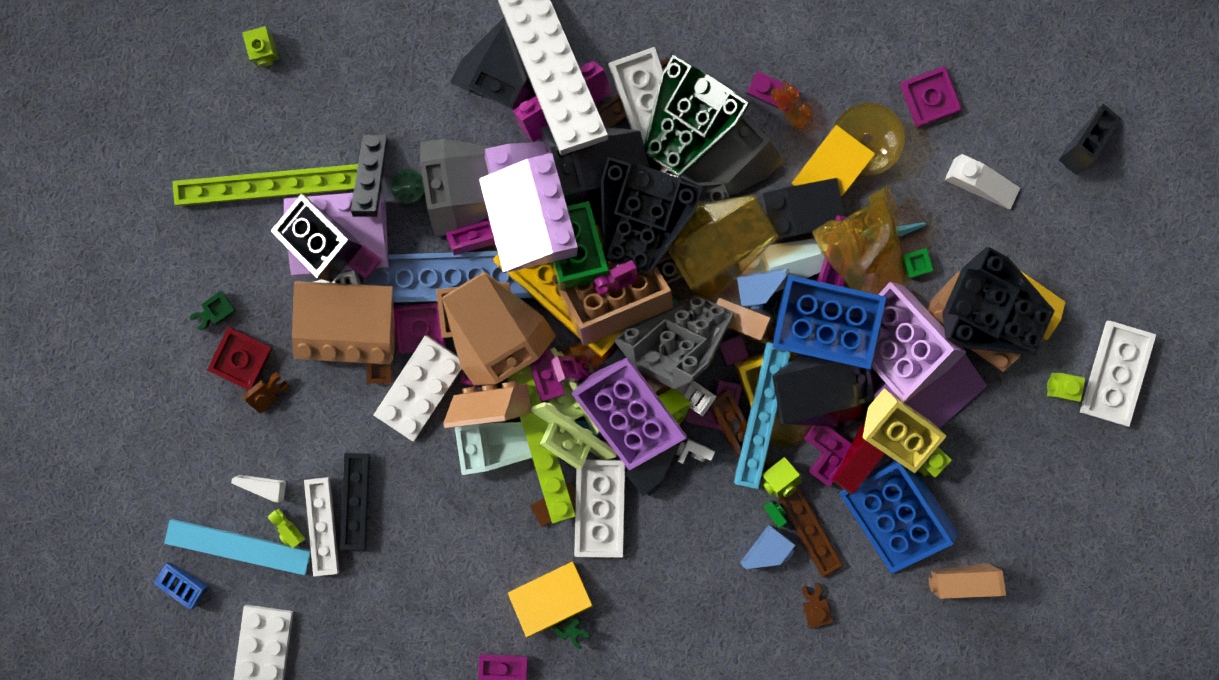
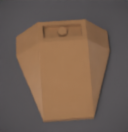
M486 272L479 274L442 297L460 366L473 385L497 384L538 360L556 337V334L542 314Z

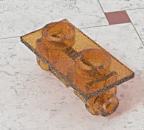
M784 79L782 89L777 87L771 91V99L781 111L787 107L790 108L784 113V116L793 128L800 130L806 123L810 127L813 115L811 107L801 101L796 87L793 84L789 85L786 79Z
M575 343L570 345V348H565V356H574L576 363L581 359L587 361L583 368L589 367L588 359H593V367H596L610 353H613V345L602 357L589 346H584L581 343Z

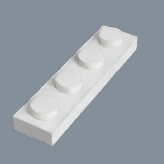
M330 477L304 480L313 576L338 574L339 562Z

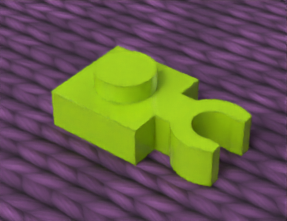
M280 509L274 510L268 515L269 520L278 527L277 531L281 534L279 537L286 546H291L293 549L305 540L304 536L291 521L287 520L285 514Z

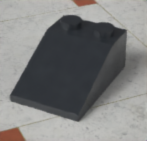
M837 178L763 193L772 238L776 242L833 229L837 215L845 217Z
M300 194L271 230L316 278L329 282L334 281L363 246L343 226L303 194Z

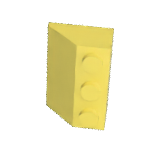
M885 388L868 407L863 438L914 473L946 437L933 422L906 403H903Z

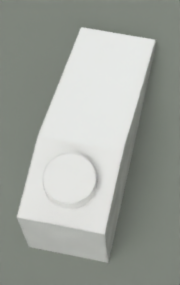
M963 154L953 160L945 178V181L1009 210L1020 187L990 167Z

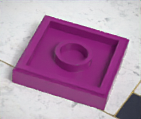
M946 66L899 84L916 128L962 111Z
M438 302L394 307L398 355L414 353L425 335L446 347V339L441 336Z

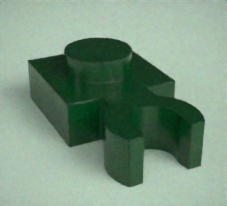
M219 291L203 302L201 306L204 311L193 313L190 316V320H196L201 317L202 324L197 327V330L202 331L209 327L211 320L214 324H219L237 310L223 291Z
M575 616L550 627L564 641L570 636L572 644L579 649L582 648L581 644L577 641L580 635H584L587 639L591 638L587 631L577 628L581 622Z

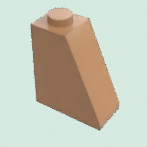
M721 298L715 303L734 312V317L728 327L729 330L763 345H766L767 342L773 343L777 322L772 318Z
M989 563L931 570L932 577L929 578V587L931 592H934L940 599L1006 596L1003 571Z

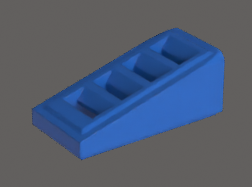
M168 562L164 565L154 582L156 586L190 610L197 607L209 587ZM168 572L172 573V576L166 584L163 581L167 576ZM179 578L180 580L176 587H171L175 579ZM186 583L187 586L185 590L183 591V593L180 592L179 590L181 589L182 585ZM191 588L194 589L192 596L188 597L187 595Z

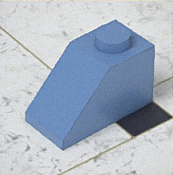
M789 268L741 274L737 277L741 306H749V309L762 308L763 304L771 298L790 273Z
M768 525L740 563L745 569L781 565L783 561L787 562L792 557L795 545L772 526Z

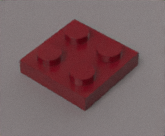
M227 327L207 371L250 390L256 385L273 347L238 330Z

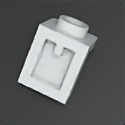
M687 438L686 442L681 441L676 451V455L679 456L677 460L682 464L688 451L692 452L691 457L704 462L705 458L711 461L715 453L714 450Z

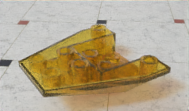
M889 186L869 196L870 204L844 220H830L812 231L821 254L854 290L878 295L890 281L899 284L905 283L898 208Z
M754 194L699 204L696 212L668 248V252L691 290L699 297L708 299L726 290L778 238V235Z

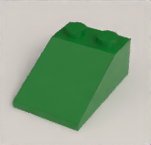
M589 201L567 206L578 249L577 256L552 262L559 290L594 282L600 276H608V267Z

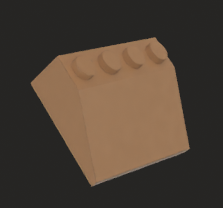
M606 260L608 275H610V270L619 264ZM656 266L649 275L637 271V282L617 291L613 288L603 296H599L595 287L597 285L595 282L559 290L556 276H552L571 322L584 346L673 308L671 290Z
M295 281L292 323L294 359L391 364L396 351L393 287Z

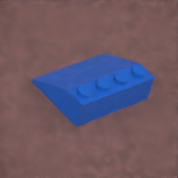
M788 275L785 278L772 348L870 370L886 296Z
M894 459L885 462L871 471L854 494H850L846 490L839 492V495L891 574L953 545L958 535L957 530L918 471L914 473Z

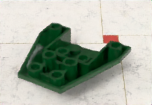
M673 55L660 78L644 143L646 155L678 177H681L738 125L750 103L740 94L704 71Z

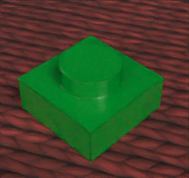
M927 248L901 256L908 278L933 271Z
M769 500L762 505L779 528L787 523L783 517L786 515V512L778 502L774 505Z

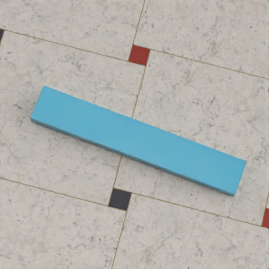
M770 342L766 343L734 479L736 485L759 489L778 410L772 376L789 363L791 355L789 351L772 348L773 343Z
M174 519L169 521L164 544L301 575L307 574L311 557V550L299 547L292 549L291 546H286L285 544Z

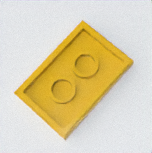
M835 125L791 184L796 186L837 178L842 197L875 153L841 127Z
M573 561L508 592L526 638L593 607Z

